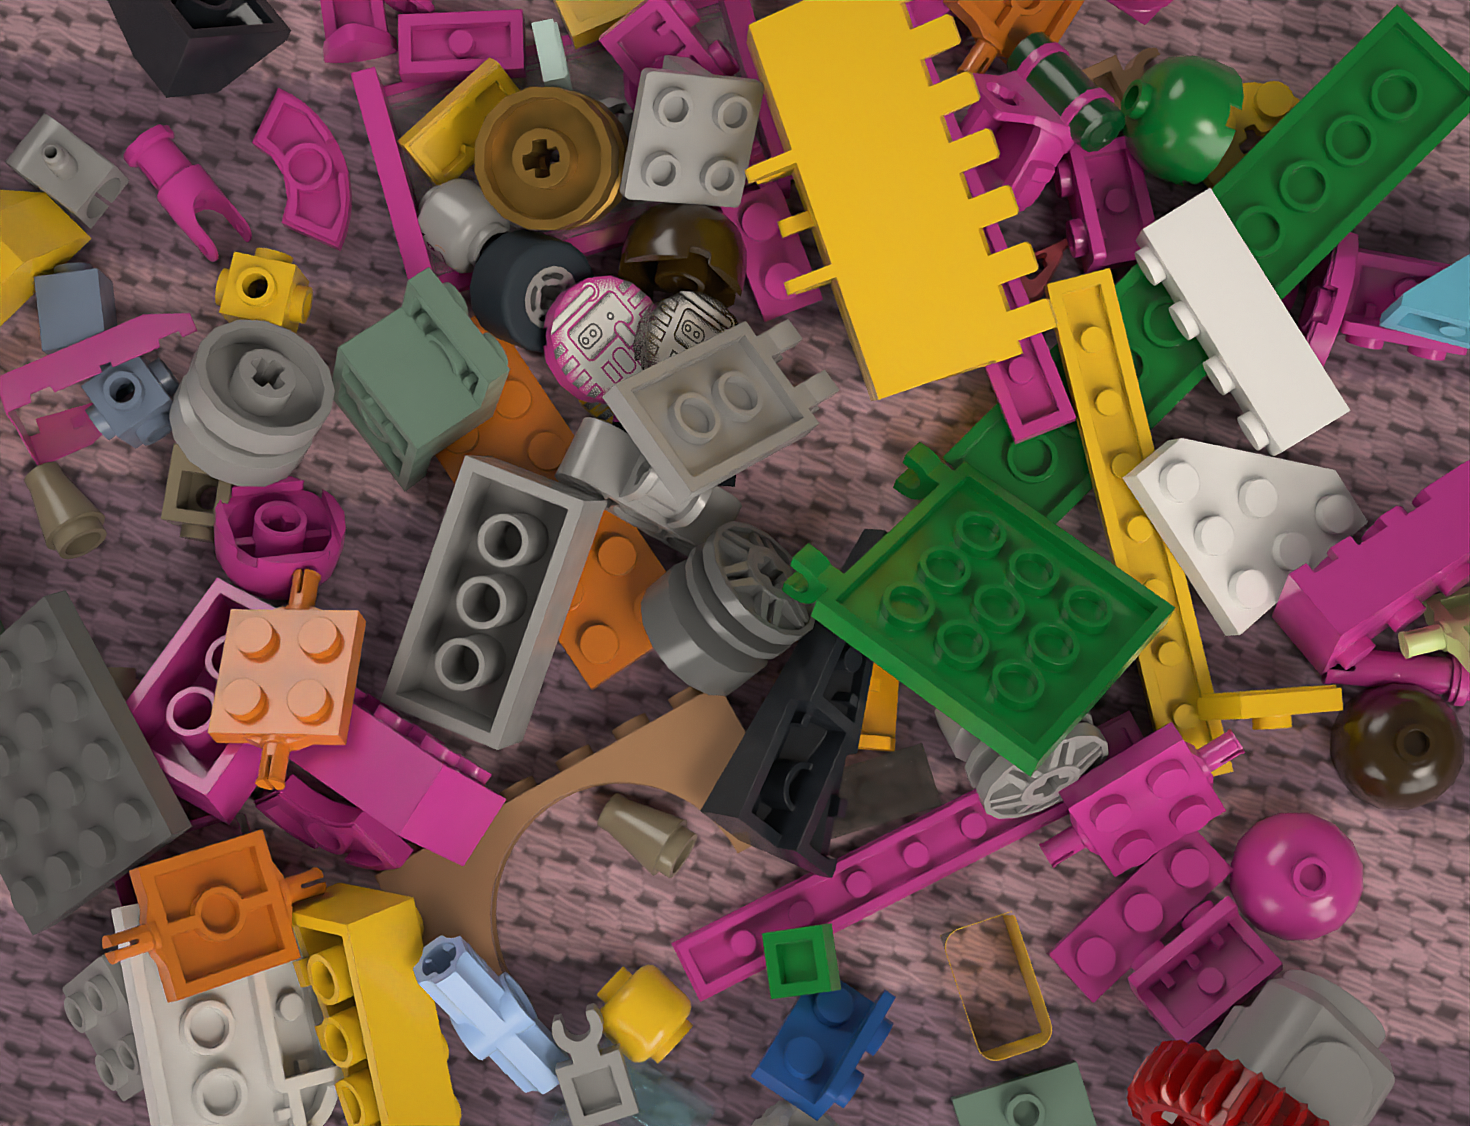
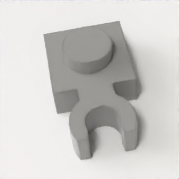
M595 1003L589 1004L586 1007V1016L590 1028L582 1035H574L567 1030L562 1014L554 1015L552 1022V1035L556 1044L562 1050L571 1054V1059L556 1063L555 1072L573 1126H599L639 1113V1103L620 1043L603 1049L600 1047L599 1041L603 1031V1016Z

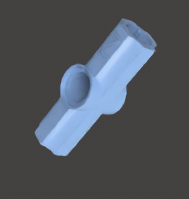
M441 935L423 948L419 962L413 967L417 983L449 1015L454 1029L468 1050L479 1060L489 1056L525 1093L538 1091L541 1094H545L559 1084L555 1072L556 1063L570 1058L568 1053L556 1044L549 1029L537 1018L530 1000L515 979L506 972L498 976L461 936L446 938Z

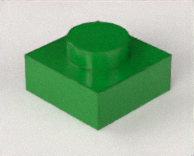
M832 923L762 933L771 999L841 990Z

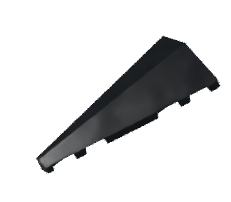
M864 529L840 571L842 573L847 572L887 532L881 529ZM815 620L813 629L800 638L700 811L738 840L816 875L832 878L836 870L837 859L829 856L828 853L834 821L837 818H845L848 799L839 796L847 755L857 754L874 662Z

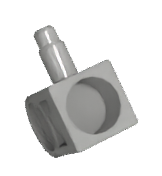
M45 113L5 161L16 173L34 187H39L41 192H45L54 202L90 229L109 207L97 198L95 193L97 192L112 203L129 182V179L116 165Z

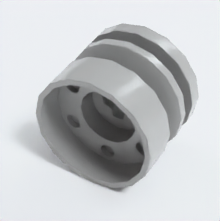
M935 709L937 723L955 757L966 762L965 771L967 779L971 786L976 788L979 801L985 812L998 819L1019 818L1040 812L1063 801L1058 792L1103 764L1109 755L1107 741L1100 729L1093 726L1092 716L1088 712L1030 777L940 710Z

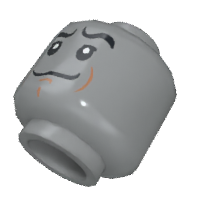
M452 179L442 185L435 186L423 196L419 204V215L417 218L427 249L459 273L473 272L485 248L502 234L510 232V221L503 218L486 200L481 188L469 179Z

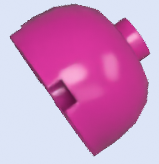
M291 476L265 487L233 486L228 504L224 502L222 504L220 499L215 508L214 518L216 559L230 581L250 595L267 600H289L294 570L301 569L305 573V569H309L321 575L320 587L331 577L344 547L346 532L345 514L334 496L322 489V496L320 498L312 492L303 490L304 480Z
M1277 813L1256 822L1238 840L1231 862V867L1234 870L1230 874V889L1240 912L1258 930L1286 941H1312L1336 931L1355 912L1364 889L1363 864L1354 843L1335 824L1310 813Z

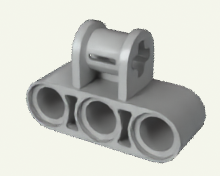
M591 417L583 419L555 474L556 479L560 483L607 500L604 510L688 557L690 551L697 545L705 542L707 537L718 527L730 521H735L742 507L741 502L735 496L717 485L678 505L629 434L610 423Z

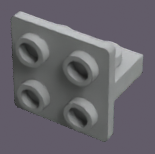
M665 55L662 69L644 68L641 72L620 193L627 199L738 207L742 199L746 179L744 170L749 165L764 85L756 79L714 75L687 57Z
M104 954L63 987V992L66 996L64 1008L73 1027L80 1033L85 1032L97 1054L95 1065L101 1080L110 1090H116L119 1097L126 1101L144 1090L121 961L112 965Z

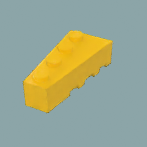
M339 882L326 887V892L323 895H317L293 903L292 928L294 929L303 958L292 963L300 987L311 985L317 996L324 1020L314 1027L322 1051L326 1050L330 1059L342 1069L344 1078L339 1080L334 1086L348 1126H460L461 1108L452 1089L447 1064L449 1048L440 1030L435 1001L417 983L413 967L419 962L424 948L422 941L424 925L422 917L415 907L414 897Z

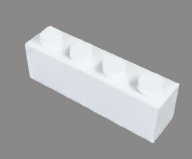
M1211 188L1142 229L1136 239L1141 249L1134 253L1138 265L1151 284L1155 286L1162 282L1175 303L1169 307L1174 323L1187 340H1191L1196 336L1209 357L1208 360L1203 362L1209 379L1220 394L1225 395L1231 392L1244 413L1237 418L1240 428L1256 450L1265 447L1269 455L1273 457L1350 411Z

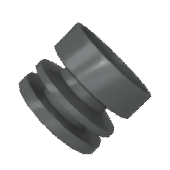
M730 521L718 527L707 537L705 542L691 550L688 559L674 565L646 589L641 601L642 623L652 647L672 672L689 686L708 695L727 696L766 667L769 659H773L791 647L792 643L813 629L815 619L811 617L815 602L810 604L800 603L782 591L784 582L796 572L790 566L792 557L786 549L769 534L749 523Z

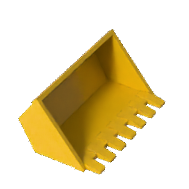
M803 0L749 24L747 34V46L759 81L764 85V95L784 153L745 169L744 172L749 184L753 182L763 184L789 175L793 176L805 212L778 221L777 224L781 236L784 238L811 228L824 265L820 269L784 282L787 295L795 293L797 295L828 284L831 285L871 401L880 400L935 380L939 381L1023 354L1019 340L1056 328L1058 321L1051 301L1048 298L1013 310L1010 309L1002 284L1036 272L1039 266L1032 245L1027 241L991 254L983 228L1018 215L1019 207L1012 187L1009 185H1004L972 198L963 173L999 157L1000 152L993 131L985 128L952 141L944 116L979 101L981 96L973 73L966 71L934 85L925 60L960 44L961 38L954 17L946 14L914 28L906 7V3L912 0Z

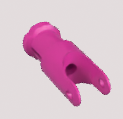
M156 125L139 135L127 147L123 156L125 162L130 167L139 168L158 191L157 201L211 262L218 260V251L213 241L200 227L195 216L196 213L203 210H214L223 214L246 242L251 241L252 232L248 223L201 165H193L174 143L175 133L168 125Z

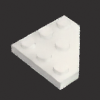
M1184 438L1166 441L1123 477L1225 636L1241 635L1278 602L1289 573L1305 563L1314 570L1328 556L1326 553L1330 547L1349 535L1352 537L1368 522L1336 470Z

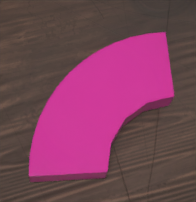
M278 88L252 143L258 150L275 161L284 176L287 203L281 223L286 228L341 251L347 236L352 210V188L345 158L337 141L321 118L301 100Z
M1352 232L1309 273L1304 305L1297 323L1299 330L1323 367L1340 328L1354 281L1359 240L1358 235Z
M294 774L285 777L284 789L276 790L274 786L273 790L264 789L253 802L255 807L267 818L296 839L313 849L321 847L337 855L346 852L348 855L344 859L345 862L356 867L371 870L400 868L414 851L396 833L359 807L347 806L326 798L312 790Z

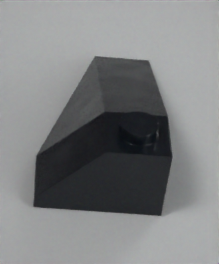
M107 0L133 57L166 98L218 93L287 41L291 29L267 0Z

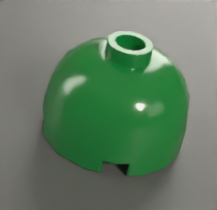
M1178 55L1167 57L1148 69L1140 79L1132 81L1121 101V111L1125 114L1123 131L1126 147L1141 168L1160 179L1179 186H1184L1182 181L1192 184L1203 181L1218 166L1236 132L1235 129L1225 125L1230 115L1231 106L1242 110L1244 99L1242 78L1234 68L1215 60L1194 55Z

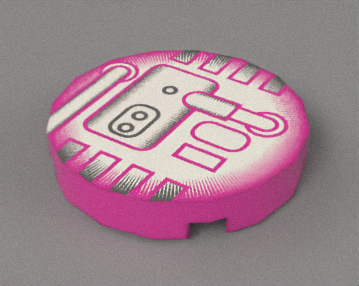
M612 276L587 278L560 293L546 313L543 328H547V345L543 346L546 363L558 383L579 400L589 403L607 404L602 397L615 383L657 364L653 362L657 360L652 358H657L656 355H659L657 354L659 346L655 344L656 341H652L657 339L662 343L665 331L656 325L659 321L663 324V321L653 315L657 309L652 300L633 283ZM649 323L663 332L661 339L648 331ZM646 340L657 347L655 354L646 349Z

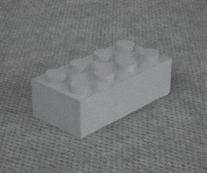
M465 455L380 702L496 750L522 742L607 500L492 456Z

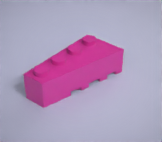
M1470 459L1422 489L1413 499L1412 505L1416 509L1410 513L1403 506L1398 507L1397 505L1379 516L1362 536L1361 540L1363 543L1360 545L1349 535L1330 547L1326 553L1328 556L1314 570L1305 563L1288 574L1272 618L1320 675H1323L1338 663L1344 670L1351 668L1375 648L1376 645L1371 639L1389 626L1395 633L1404 630L1426 611V607L1422 604L1426 599L1439 590L1448 597L1470 581Z

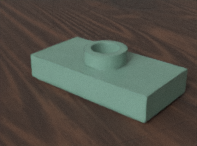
M1075 1060L951 1097L959 1126H1097L1078 1063Z

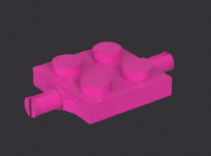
M1170 722L1081 776L1076 782L1060 790L1058 793L1070 811L1072 826L1047 841L1041 842L1039 846L1053 868L1084 848H1087L1090 852L1101 856L1114 877H1117L1128 869L1145 863L1153 854L1188 833L1200 830L1208 821L1225 812L1226 809L1213 789V775L1211 772L1237 756L1244 754L1245 751L1231 729H1228L1226 733L1201 748L1196 749L1194 745L1183 740L1174 724Z

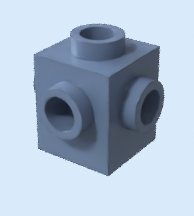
M141 355L115 367H112L111 362L100 366L101 373L94 375L93 378L81 386L93 403L85 411L97 429L108 440L117 436L136 449L142 444L145 446L151 445L172 431L169 413L174 393H176L180 383L159 357L150 362ZM133 390H135L134 396L131 400L125 403L118 402L126 395L131 393Z

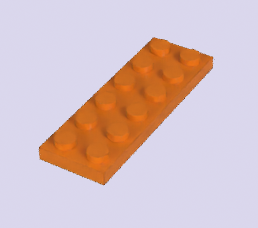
M476 316L470 318L482 334L489 333L481 327ZM496 338L507 355V366L510 371L493 417L435 456L454 484L458 478L465 455L492 456L559 482L555 474L575 436L514 345ZM606 510L602 514L558 639L591 690H594L654 649L642 623L641 601L646 589L666 573L638 529Z

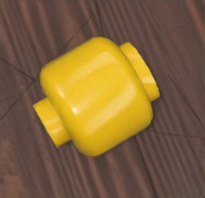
M654 965L642 966L633 975L623 966L596 994L605 1003L600 1009L603 1016L602 1033L614 1045L620 1043L623 1054L633 1062L640 1063L651 1057L658 1064L693 1027V1024L687 1019L692 1007L690 999Z

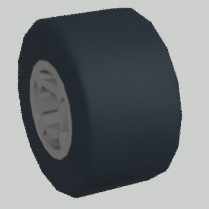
M524 229L502 234L485 248L474 267L470 284L472 310L481 327L496 338L525 350L544 353L543 346L547 345V328H543L547 311L560 293L584 279L593 278V271L585 255L569 242Z

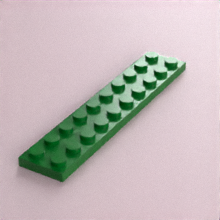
M1396 5L1211 189L1281 300L1470 113V73L1403 9ZM1137 263L1115 285V290L1151 431L1207 375L1203 362L1208 360L1209 357L1196 336L1191 340H1187L1177 328L1169 312V307L1175 303L1162 282L1155 286L1151 284ZM1057 343L1050 350V354L1073 408ZM998 403L942 457V460L952 470H955L964 461L1055 524L1093 488L1077 420L1014 444Z

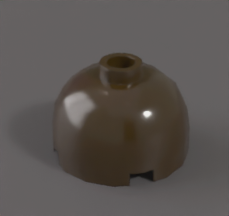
M663 202L647 209L630 226L623 245L618 278L633 283L652 302L654 291L683 295L680 292L686 291L695 293L716 310L727 309L734 305L736 293L741 297L747 269V250L737 226L726 215L713 208V206ZM688 298L686 299V303L690 302L691 305H694L699 310L704 311L691 300H689Z
M1390 683L1360 691L1343 706V710L1339 711L1331 729L1330 757L1340 779L1356 798L1378 809L1410 810L1433 802L1454 784L1464 763L1465 736L1456 713L1440 696L1418 685Z

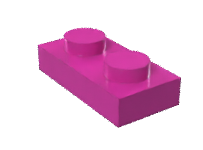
M523 9L398 14L399 75L402 82L462 81L489 57L496 60L510 78H527L525 17Z

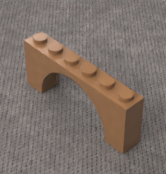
M690 686L668 699L673 710L650 722L646 713H642L612 730L617 741L594 753L590 745L587 744L556 761L555 764L560 771L557 775L537 785L533 776H529L503 790L499 794L506 801L464 866L410 842L408 845L414 851L400 868L384 870L374 877L382 891L414 897L415 907L423 920L424 932L422 941L424 947L441 935L446 938L461 936L498 976L503 972L511 975L506 966L498 937L497 896L506 862L524 831L537 817L560 800L576 792L608 784H635L661 789L686 800L701 810L746 733L726 696L708 695ZM718 825L728 837L737 853L751 847V845L738 840Z

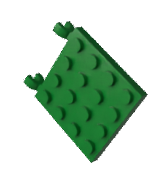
M919 442L905 455L902 463L908 469L896 479L893 488L910 499L923 500L845 573L831 565L825 555L808 543L793 556L790 566L796 572L784 582L782 591L800 603L810 604L816 601L811 617L1031 777L1167 624L1176 607L964 461L955 470H952L942 463L930 448Z

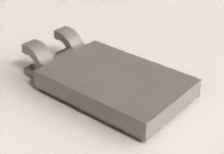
M787 319L756 336L748 323L744 321L615 383L602 398L677 504L681 505L807 436L819 425V422L813 415L820 409L817 405L834 396L839 391V388L826 370L817 373L795 387L791 385L777 363L783 359L781 356L783 352L795 347L803 338L790 320Z

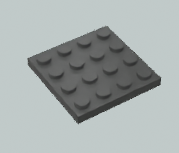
M66 590L41 598L0 635V875L10 892L15 910L23 916L32 936L49 929L126 875L129 870L140 865L192 827Z

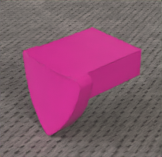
M320 0L326 39L323 44L324 63L360 62L385 57L398 52L397 39L389 33L384 0Z

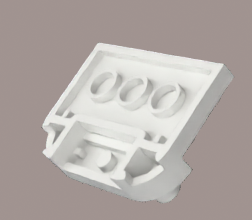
M139 904L111 909L115 933L140 925ZM295 935V939H296V942H297V945H298V949H299L301 958H303V955H302V953H301V950H300V947H299V944H298V941H297V938H296V935ZM130 942L119 944L118 949L129 946ZM148 952L121 961L151 1126H323L326 1123L338 1098L334 1085L343 1079L344 1075L341 1067L335 1065L326 1050L322 1051L314 1026L322 1023L324 1017L312 986L300 987L293 961L169 1003L166 999L157 965Z

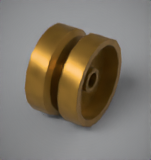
M528 87L504 97L485 117L475 141V174L484 197L503 218L526 229L578 230L601 221L621 201L623 195L620 193V185L628 147V138L622 123L604 103L580 92L569 91L559 87ZM558 150L560 162L550 165L551 154Z

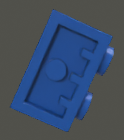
M840 980L841 990L798 996L751 1074V1077L816 1121L834 1103L844 1108L864 1078L865 1074L856 1069L864 1052L874 1056L894 1025V1022L885 1016L896 996L884 989L873 1002Z

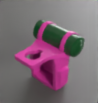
M1042 31L1030 34L1012 51L1006 64L1009 73L1000 76L973 73L981 97L978 102L973 103L969 107L966 116L959 124L963 137L985 128L993 131L1000 155L997 159L975 168L985 193L1004 185L1011 186L1019 212L1030 207L1039 197L1045 185L1050 182L1055 173V167L1064 154L1068 153L1074 143L1087 152L1099 151L1110 144L1125 126V114L1115 105L1114 98L1107 91L1099 88L1070 58L1069 52L1062 45L1054 42Z

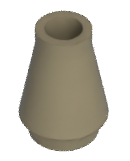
M48 462L41 464L25 476L24 482L31 493L48 549L57 550L63 559H73L91 552L104 541L107 535L103 527L105 516L64 474L58 463Z
M619 793L611 797L602 810L597 822V826L612 835L653 876L658 872L668 878L675 876L687 860L697 840V834L686 828L687 820L629 800Z

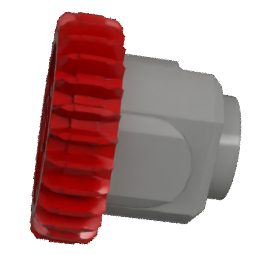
M1288 970L1282 978L1269 979L1251 1006L1246 1008L1234 1006L1206 1049L1198 1042L1188 1044L1183 1039L1162 1041L1159 1046L1154 1048L1150 1056L1146 1057L1133 1076V1081L1127 1088L1128 1095L1126 1098L1128 1106L1131 1107L1132 1116L1140 1121L1141 1126H1369L1393 1088L1395 1077L1390 1060L1379 1050L1386 1037V1033L1377 1017L1363 1003L1336 984L1306 971Z

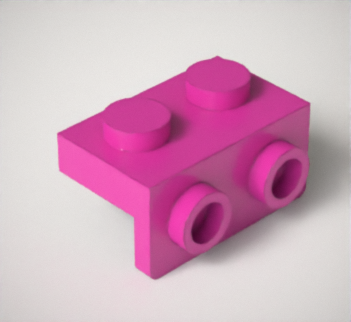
M1124 136L1115 138L1110 144L1094 152H1087L1074 143L1068 153L1062 156L1053 174L1059 198L1068 197L1073 220L1066 222V236L1072 257L1082 258L1085 274L1108 268L1111 270L1136 265L1137 260L1134 253L1141 249L1136 239L1143 228L1155 222L1143 169L1126 147Z
M1358 248L1354 281L1339 328L1341 333L1346 334L1345 341L1369 349H1382L1384 341L1408 345V353L1437 361L1445 360L1447 353L1466 355L1467 348L1379 326L1381 314L1403 293L1451 264Z
M1229 896L1216 905L1211 900L1200 904L1181 923L1185 930L1166 946L1161 941L1150 945L1131 964L1135 971L1128 977L1131 991L1173 1040L1183 1039L1188 1044L1196 1042L1224 1019L1234 1006L1241 1005L1264 986L1269 979H1272L1283 970V963L1238 914V905Z

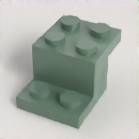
M428 267L408 280L402 307L338 347L332 377L335 389L333 400L402 489L407 491L426 476L431 458L493 417L510 371L507 366L508 358L497 339L490 333L482 334L468 317L466 302L456 287L449 282L442 284L431 268Z

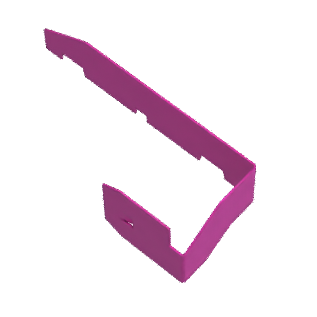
M143 314L0 375V398L6 415L17 429L36 464L39 466L44 463L53 462L92 445L102 436V433L97 429L85 411L93 403L37 418L36 422L40 433L33 436L28 435L15 409L31 403V394L47 387H51L55 393L101 373L100 366L111 362L112 367H115L160 347L159 339L179 331L181 336L185 337L197 332L191 314Z

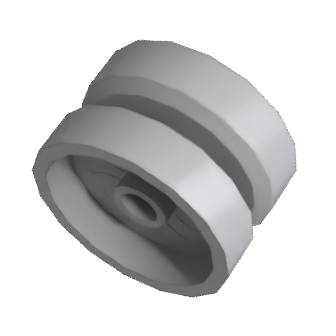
M236 320L215 327L200 342L190 363L189 371L183 377L173 398L169 413L173 437L188 460L211 477L236 486L265 487L287 478L301 463L312 444L313 437L321 429L331 412L335 389L329 367L315 348L297 334L267 321Z

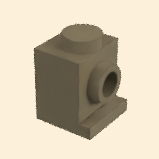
M174 443L161 519L173 525L181 526L179 536L181 538L214 543L215 508L220 499L222 504L223 502L228 504L232 495V487L235 485L208 475L190 462L179 445ZM210 487H216L217 494L214 508L204 509L201 505L202 493Z

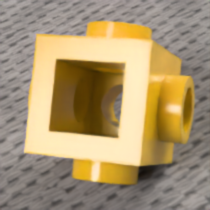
M256 248L254 256L234 251L230 269H222L218 277L215 302L217 306H220L219 313L229 323L236 320L267 321L289 329L296 334L299 323L305 324L309 317L313 290L312 287L308 286L309 281L298 266L292 264L293 257L268 248ZM258 283L268 285L267 291L263 296L254 298Z

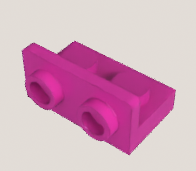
M644 0L600 35L599 38L602 45L637 88L639 87L642 70L647 67L662 69L665 55L687 57L714 75L735 77L734 75L741 70L735 58L719 39L710 45L696 28L695 24L701 20V17L690 0Z

